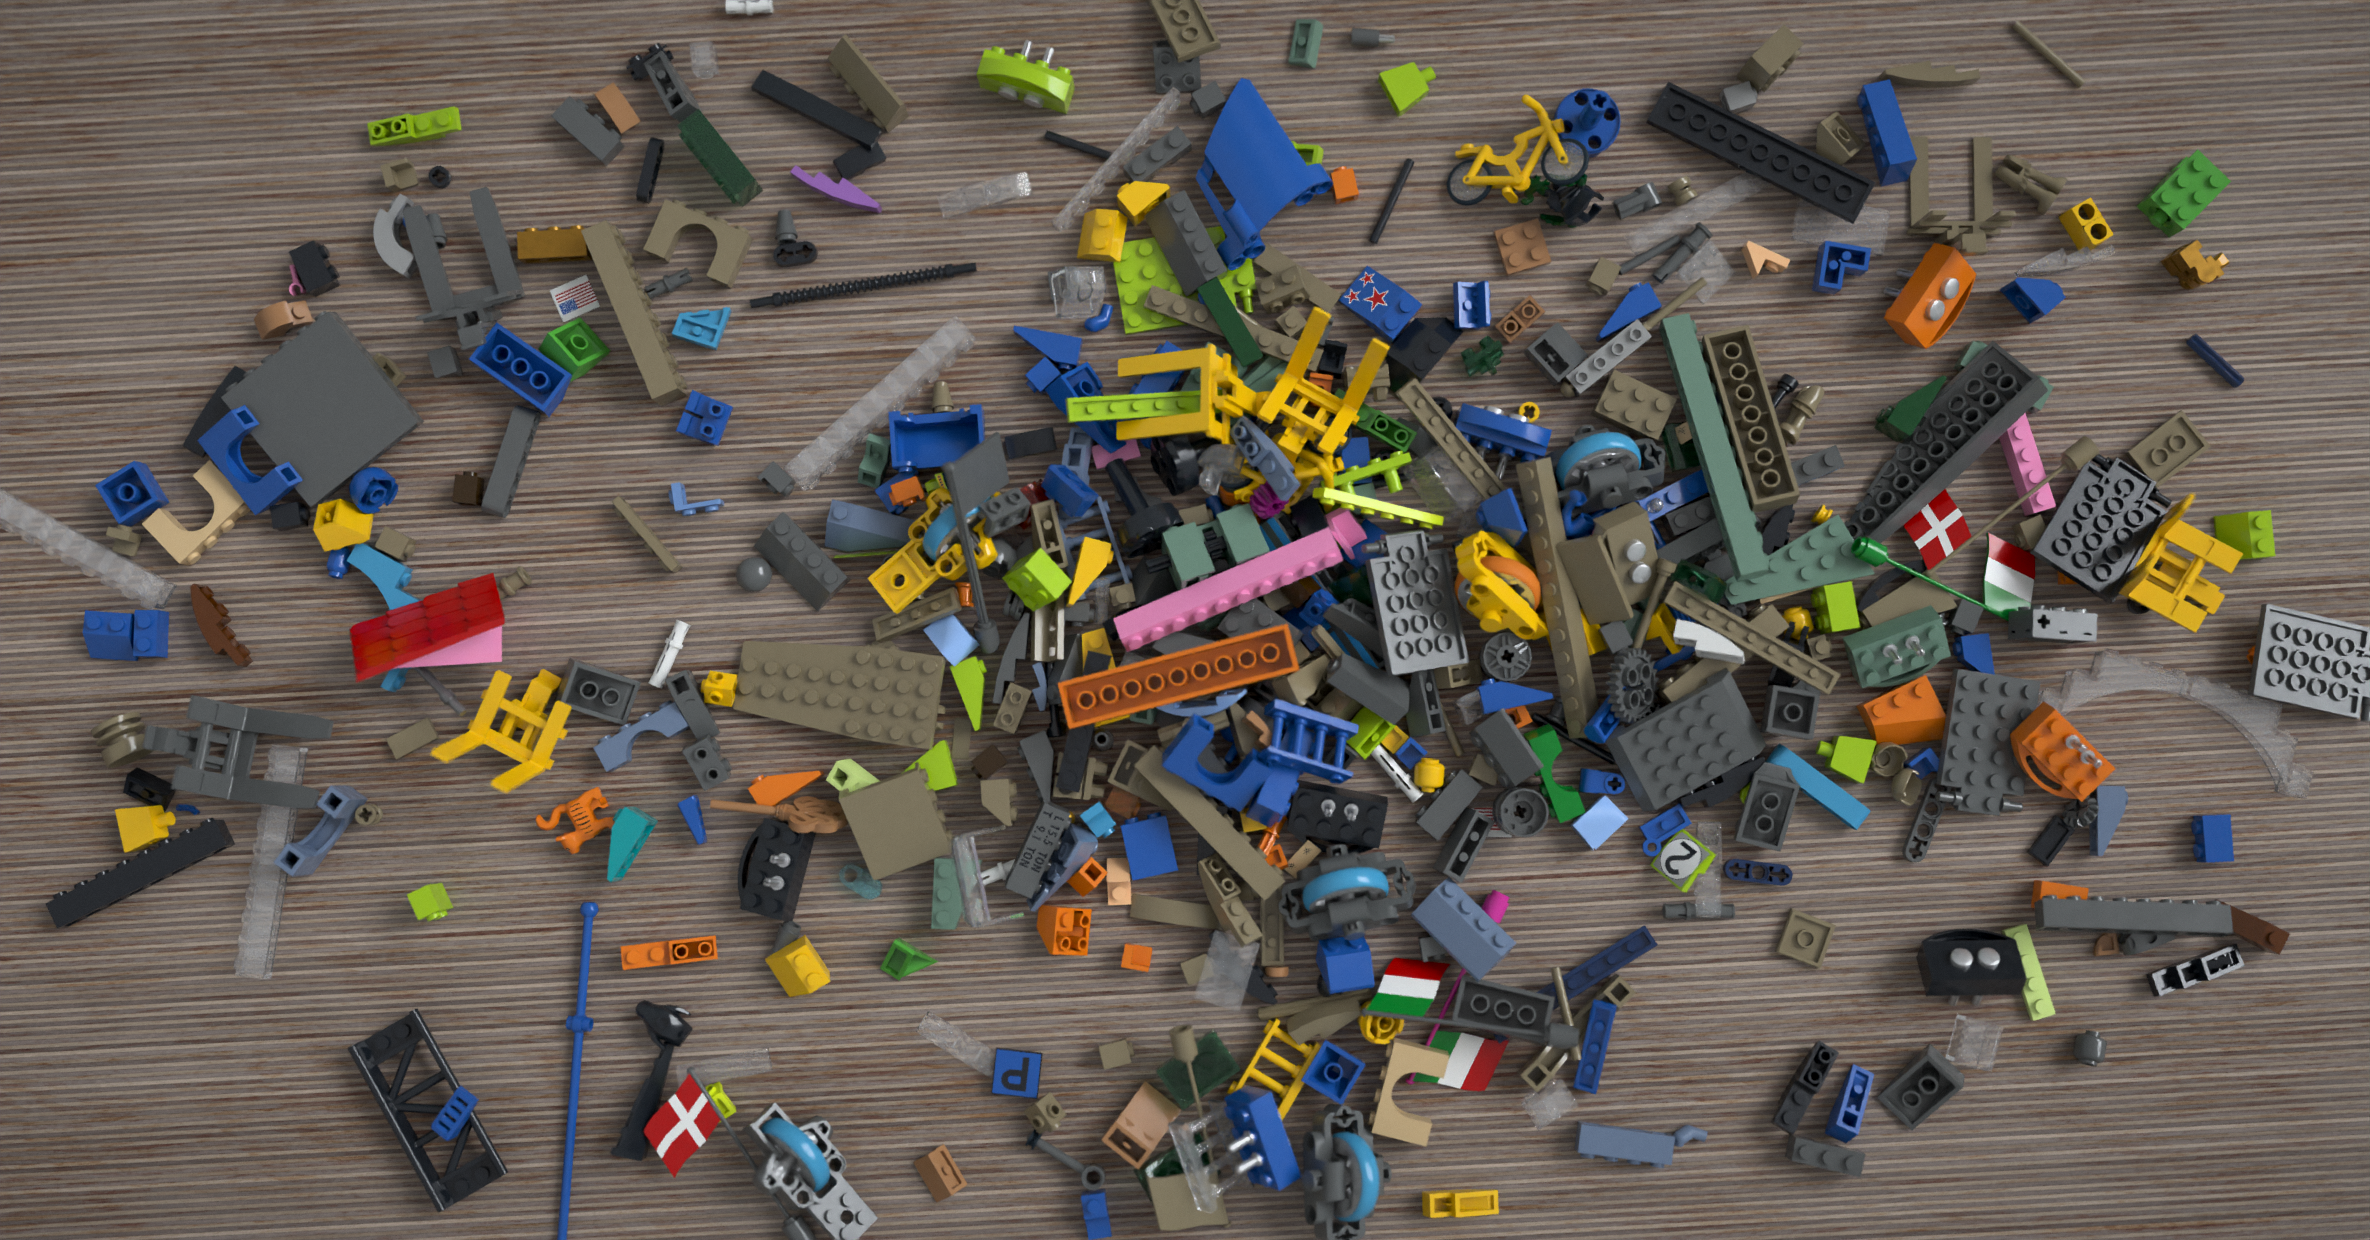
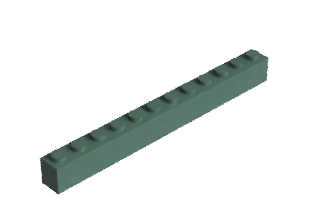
M1689 313L1664 318L1660 323L1659 331L1736 582L1763 577L1770 567L1769 558L1762 550V535L1756 530V516L1753 510L1750 511L1748 505L1749 494L1747 489H1743L1741 482L1743 480L1742 471L1736 466V452L1734 447L1729 444V429L1727 425L1723 424L1721 418L1723 417L1722 407L1716 402V388L1714 383L1710 382L1708 376L1710 375L1709 365L1707 362H1704L1702 357V343L1697 341L1696 323L1694 320L1691 321Z

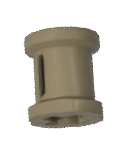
M375 804L361 805L356 809L355 818L361 825H376L383 818V811ZM372 812V816L367 818L366 814Z

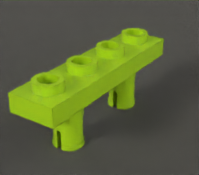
M1398 451L1390 454V459L1381 461V458L1373 459L1367 462L1368 466L1359 468L1358 465L1345 469L1346 473L1338 476L1335 472L1334 489L1337 488L1342 492L1356 495L1353 487L1354 482L1381 474L1384 475L1390 494L1399 492L1403 488L1397 470L1399 467L1412 462L1410 453L1403 454V451ZM1324 480L1320 481L1321 488L1325 487Z

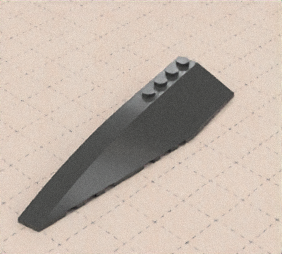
M1994 341L1986 346L1935 396L1912 435L1906 438L1903 443L1898 444L1892 459L1885 463L1866 491L1867 496L1862 502L1859 501L1854 510L1856 512L1849 522L1846 521L1844 523L1854 541L1861 536L1882 543L1922 510L2048 391L2041 379Z

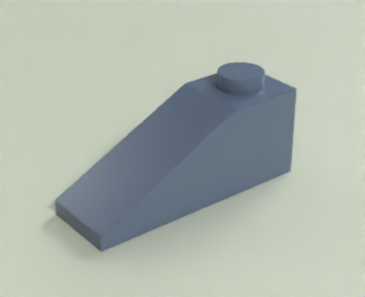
M2098 786L2090 794L2099 805L2096 818L2089 824L2091 856L2104 855L2126 810L2128 793L2125 791V786Z

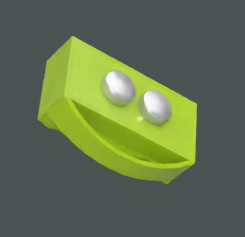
M1025 40L1021 54L1014 53L1013 57L1004 55L1005 50L997 46H992L991 50H984L976 74L980 88L996 92L1007 99L1022 100L1033 107H1045L1067 114L1075 89L1073 76L1070 75L1071 71L1065 67L1058 66L1057 71L1049 69L1054 52L1053 48L1047 47L1043 60H1036L1035 64L1027 62L1032 42Z

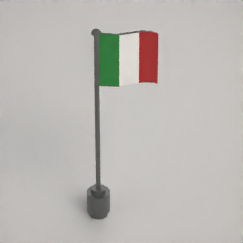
M1394 958L1384 973L1374 999L1367 1009L1363 1008L1361 1011L1364 1017L1372 1015L1543 1036V1041L1547 1042L1548 1047L1571 1049V1047L1577 1048L1579 1028H1573V1025L1549 1023V1027H1544V1031L1424 1017L1434 1002L1443 975L1451 966V964Z

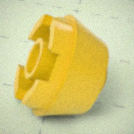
M1372 1000L1365 1002L1360 1007L1361 1011L1363 1008L1367 1009ZM1362 1014L1357 1017V1022L1363 1036L1374 1044L1390 1043V1040L1397 1033H1401L1404 1026V1019L1372 1015L1364 1017Z

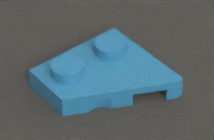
M723 307V310L709 311L708 309L697 313H680L672 336L717 350L731 314V309Z

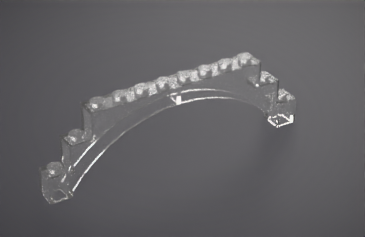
M2105 648L2104 651L2095 652L2090 672L2075 668L2074 671L2065 672L2060 694L2059 691L2045 688V691H2039L2037 707L2044 701L2055 708L2062 716L2093 699L2122 691H2157L2191 700L2217 713L2232 724L2249 741L2275 784L2274 792L2293 798H2307L2313 771L2305 769L2306 765L2292 762L2298 738L2290 736V731L2277 729L2283 704L2249 696V690L2239 688L2236 691L2230 689L2231 685L2223 682L2213 684L2208 682L2206 677L2194 675V677L2186 676V672L2175 668H2172L2171 671L2163 669L2164 665L2160 663L2149 662V664L2141 662L2139 657L2132 655L2123 657L2118 655V651Z

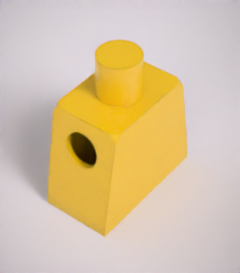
M161 805L115 810L124 853L144 850L168 838V826L175 824L174 814L172 812L164 813Z

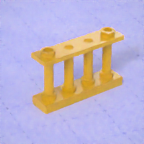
M1275 1018L1274 1021L1269 1020L1263 1029L1265 1033L1264 1038L1238 1082L1233 1081L1227 1093L1232 1094L1241 1089L1248 1076L1280 1094L1279 1097L1282 1099L1277 1109L1283 1120L1304 1085V1082L1301 1081L1302 1077L1322 1045L1315 1041L1314 1045L1303 1043L1299 1046L1288 1033L1278 1028L1280 1019ZM1272 1035L1303 1053L1305 1060L1301 1066L1299 1064L1297 1066L1266 1048ZM1262 1056L1291 1073V1077L1294 1079L1290 1086H1283L1253 1068L1259 1057Z

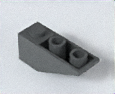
M684 670L665 679L674 701L696 739L698 740L707 734L710 737L720 734L707 703H704L703 694L692 671Z
M1043 730L1020 740L1021 746L1017 747L1022 760L1027 759L1030 766L1026 769L1030 780H1036L1039 787L1035 791L1040 803L1043 799L1051 802L1055 751L1048 738L1046 730Z

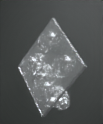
M1709 239L1677 270L1676 278L1681 282L1684 280L1690 287L1703 277L1707 285L1695 295L1704 304L1735 271Z

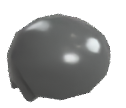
M757 557L747 558L742 561L736 572L738 584L748 592H758L765 589L770 584L772 578L770 565L764 559Z

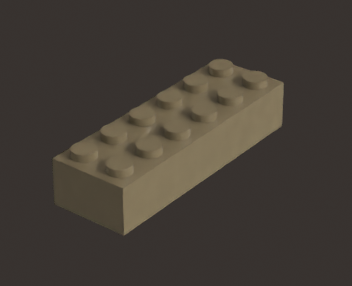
M1762 604L1759 607H1755L1747 613L1749 618L1744 619L1774 637H1777L1790 627L1772 604L1768 606ZM1732 642L1744 653L1745 661H1747L1754 655L1750 651ZM1695 654L1693 656L1695 661L1683 664L1675 671L1677 674L1675 677H1667L1657 685L1659 690L1655 692V695L1664 706H1667L1707 684L1706 678L1725 668L1732 673L1742 664L1697 657Z

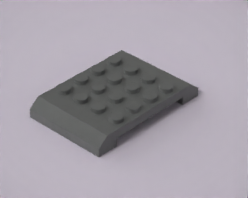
M1727 668L1706 678L1707 684L1626 728L1623 724L1613 730L1605 741L1643 812L1661 808L1753 758L1766 746Z

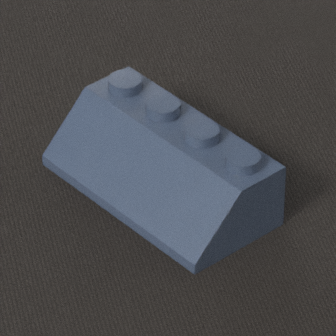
M1450 877L1435 888L1411 914L1477 982L1502 961L1516 944Z

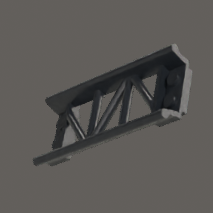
M418 1008L366 1040L347 1048L438 1213L508 1173L474 1109L460 1131L445 1174L441 1179L423 1148L424 1145L440 1135L431 1130L418 1138L404 1112L439 1114L445 1105L405 1102L445 1079L453 1093L460 1086ZM424 1039L441 1071L398 1095L417 1043ZM404 1051L390 1088L378 1065ZM459 1098V1101L467 1107L468 1104ZM454 1106V1109H456L459 1113L462 1114V1112ZM471 1128H473L486 1152L456 1169Z

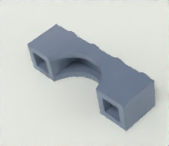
M667 701L659 706L660 710L654 714L648 712L640 716L638 723L634 725L629 723L618 729L619 733L613 737L607 735L599 739V744L593 748L606 772H613L632 761V747L641 734L656 730L669 738H673L689 729L690 727L676 702Z

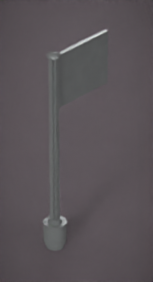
M999 432L989 436L955 462H946L942 466L947 478L978 621L973 626L976 641L979 643L978 648L983 653L997 651L1000 638L996 621L988 618L965 515L1010 482Z

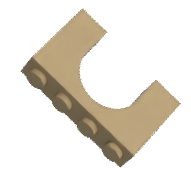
M211 460L193 475L211 495L214 502L213 517L205 527L197 531H188L168 510L160 508L142 523L179 564L189 566L196 563L201 558L200 554L206 549L213 547L218 542L217 538L223 532L230 531L235 525L234 522L240 516L243 517L251 511L224 474L218 469L214 461Z
M1393 1038L1392 1044L1388 1043L1386 1047L1385 1057H1388L1386 1066L1382 1065L1379 1079L1382 1080L1380 1089L1376 1088L1373 1102H1376L1375 1111H1370L1368 1125H1371V1133L1427 1146L1432 1126L1431 1118L1407 1113L1399 1109L1392 1100V1089L1401 1076L1411 1072H1419L1444 1079L1449 1053L1434 1047Z

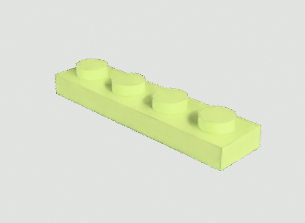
M2027 924L2002 930L2003 935L2011 937L2017 942L2027 977L2022 990V996L2030 1020L2035 1021L2056 1014Z

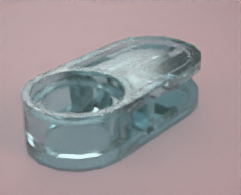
M854 864L846 865L841 869L839 873L840 881L862 897L874 899L881 894V881L879 879L874 881L871 874ZM852 868L857 872V879L854 882H849L845 879L847 869Z

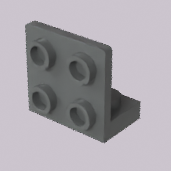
M1167 40L1152 41L1157 93L1192 91L1201 88L1199 56L1178 63Z

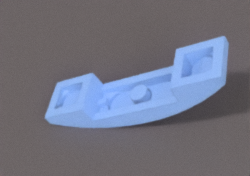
M1246 688L1224 690L1216 696V700L1180 701L1157 707V709L1179 716L1191 717L1194 713L1198 716H1205L1228 708L1244 696L1247 691Z

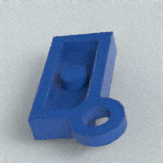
M1680 803L1639 826L1646 839L1642 844V850L1646 855H1658L1661 851L1660 842L1692 824ZM1649 843H1654L1656 849L1652 852L1647 848Z

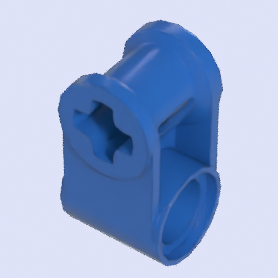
M1581 768L1579 792L1619 794L1625 788V780L1619 774ZM1613 777H1615V781L1619 782V786H1615L1614 790H1612V786L1608 785V781H1612Z

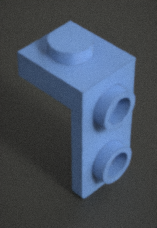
M680 482L671 484L672 490L668 492L670 503L674 504L675 511L682 513V516L695 515L696 511L704 509L705 512L719 511V507L724 506V501L721 499L687 504L685 486Z

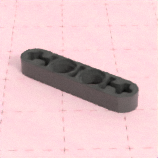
M1937 777L1932 778L1926 786L1902 849L1903 857L1909 862H1920L1925 858L1946 802L1929 798L1930 795H1936L1937 788L1934 787V784H1936ZM1941 785L1944 787V790L1939 792H1951V786ZM1929 802H1933L1937 808L1936 813L1931 816L1925 812V806ZM1920 824H1925L1928 827V834L1925 837L1917 834V827ZM1913 838L1924 841V844L1918 843L1916 850L1919 852V855L1912 858V853L1909 852V849L1915 848L1917 844L1916 841H1912Z

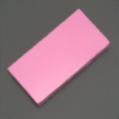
M1136 439L1125 440L1126 445L1112 454L1101 445L1092 446V455L1097 470L1105 468L1108 463L1118 458H1122L1124 462L1140 458L1141 455Z

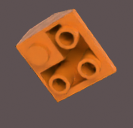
M1041 905L1038 908L1037 930L1049 954L1087 956L1092 909L1057 905Z

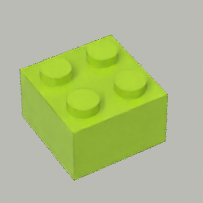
M1042 548L1019 559L1002 577L1008 587L1015 591L1023 600V603L1033 612L1057 600L1072 582Z
M1852 581L1812 589L1811 603L1813 607H1816L1817 612L1815 626L1817 630H1820L1821 635L1860 627Z

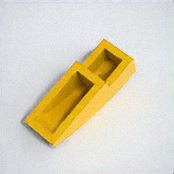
M1459 1189L1423 1191V1216L1429 1218L1453 1216L1458 1218L1499 1214L1498 1190Z

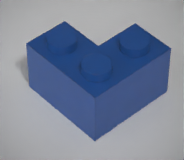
M1831 241L1823 242L1818 248L1812 291L1835 295L1842 288L1844 274L1862 276L1868 271L1871 248Z

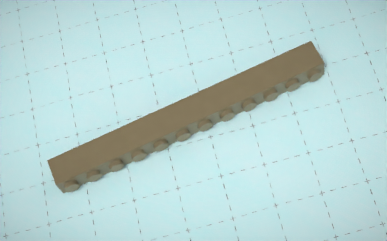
M1551 457L1516 464L1538 581L1541 587V596L1569 739L1587 737L1584 733V728L1599 709L1578 596L1556 548L1558 542L1567 540Z

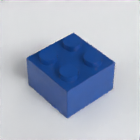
M138 461L131 462L95 485L118 524L128 527L133 526L154 513L158 508H162L170 503L147 464Z

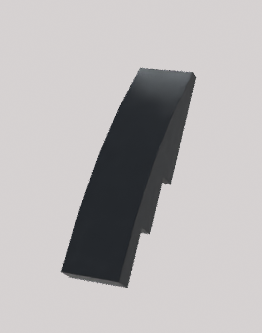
M237 366L233 367L196 420L183 443L184 448L202 458L206 456L207 453L197 440L231 411L221 397L227 393L225 391L227 387L244 379L243 375L246 371Z
M2231 944L2168 965L2146 974L2153 996L2160 997L2177 989H2185L2202 981H2210L2245 965L2237 944Z

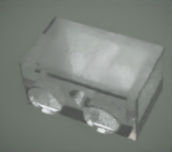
M1555 1078L1548 1081L1544 1085L1545 1088L1538 1093L1536 1091L1530 1092L1524 1097L1525 1101L1521 1102L1537 1130L1542 1129L1578 1107L1566 1084L1561 1079L1557 1081Z

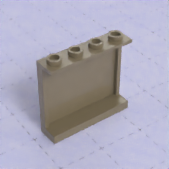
M919 762L915 763L914 769L850 792L848 788L839 791L840 804L874 881L952 852V843L955 842L951 829L946 830L944 825L947 822L942 809L938 810L936 802H938L937 795L934 789H929L927 784L930 781L925 768L921 769Z

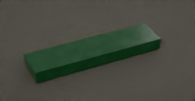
M1216 277L1198 287L1197 291L1241 366L1245 368L1263 358V354L1219 279Z

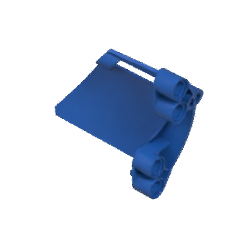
M1241 78L1217 120L1204 152L1205 159L1203 165L1198 169L1196 175L1200 188L1227 236L1218 246L1217 252L1229 270L1238 269L1247 258H1256L1264 252L1266 246L1262 242L1260 231L1288 203L1293 200L1296 206H1303L1313 198L1314 194H1323L1333 185V181L1321 164L1306 165L1252 82ZM1214 170L1234 198L1233 205L1227 211L1223 209L1208 185Z

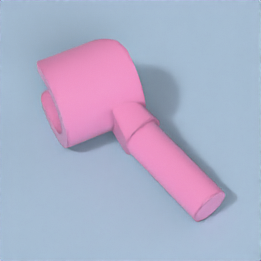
M290 265L293 283L289 287L290 294L297 296L295 292L297 286L300 287L301 293L305 294V286L300 283L295 265Z

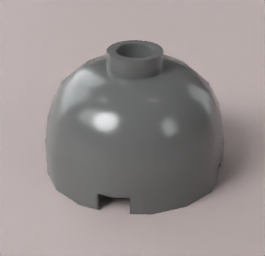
M997 537V539L992 538L998 554L997 558L992 564L983 568V573L1003 580L1002 577L1018 561V556L1007 539Z

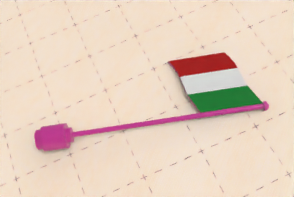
M1493 889L1491 894L1488 893L1481 909L1495 922L1500 924L1509 903L1507 902L1510 897ZM1462 968L1438 1019L1444 1018L1460 985L1462 975L1466 972L1464 968ZM1435 1023L1425 1045L1448 1051L1449 1060L1444 1079L1412 1072L1409 1079L1406 1078L1407 1084L1412 1085L1414 1081L1432 1082L1467 1091H1485L1509 1040L1499 1044L1497 1040L1486 1039L1463 1032L1438 1030L1440 1024Z

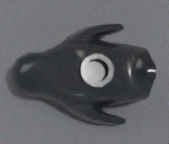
M642 1000L635 1008V1013L644 1022L651 1040L664 1051H666V1048L661 1043V1040L681 1047L693 1030L679 1015L691 1016V1013L677 1005H658Z

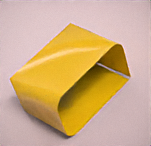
M2091 197L2066 210L2064 214L2058 217L2081 253L2089 252L2114 235ZM2080 206L2085 210L2089 220H2084L2079 216L2078 210ZM2093 225L2101 239L2092 237L2090 230Z

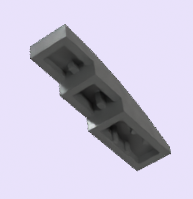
M1024 613L1004 652L995 684L994 704H1002L1006 682L1015 683L1017 660L1027 659L1030 613Z

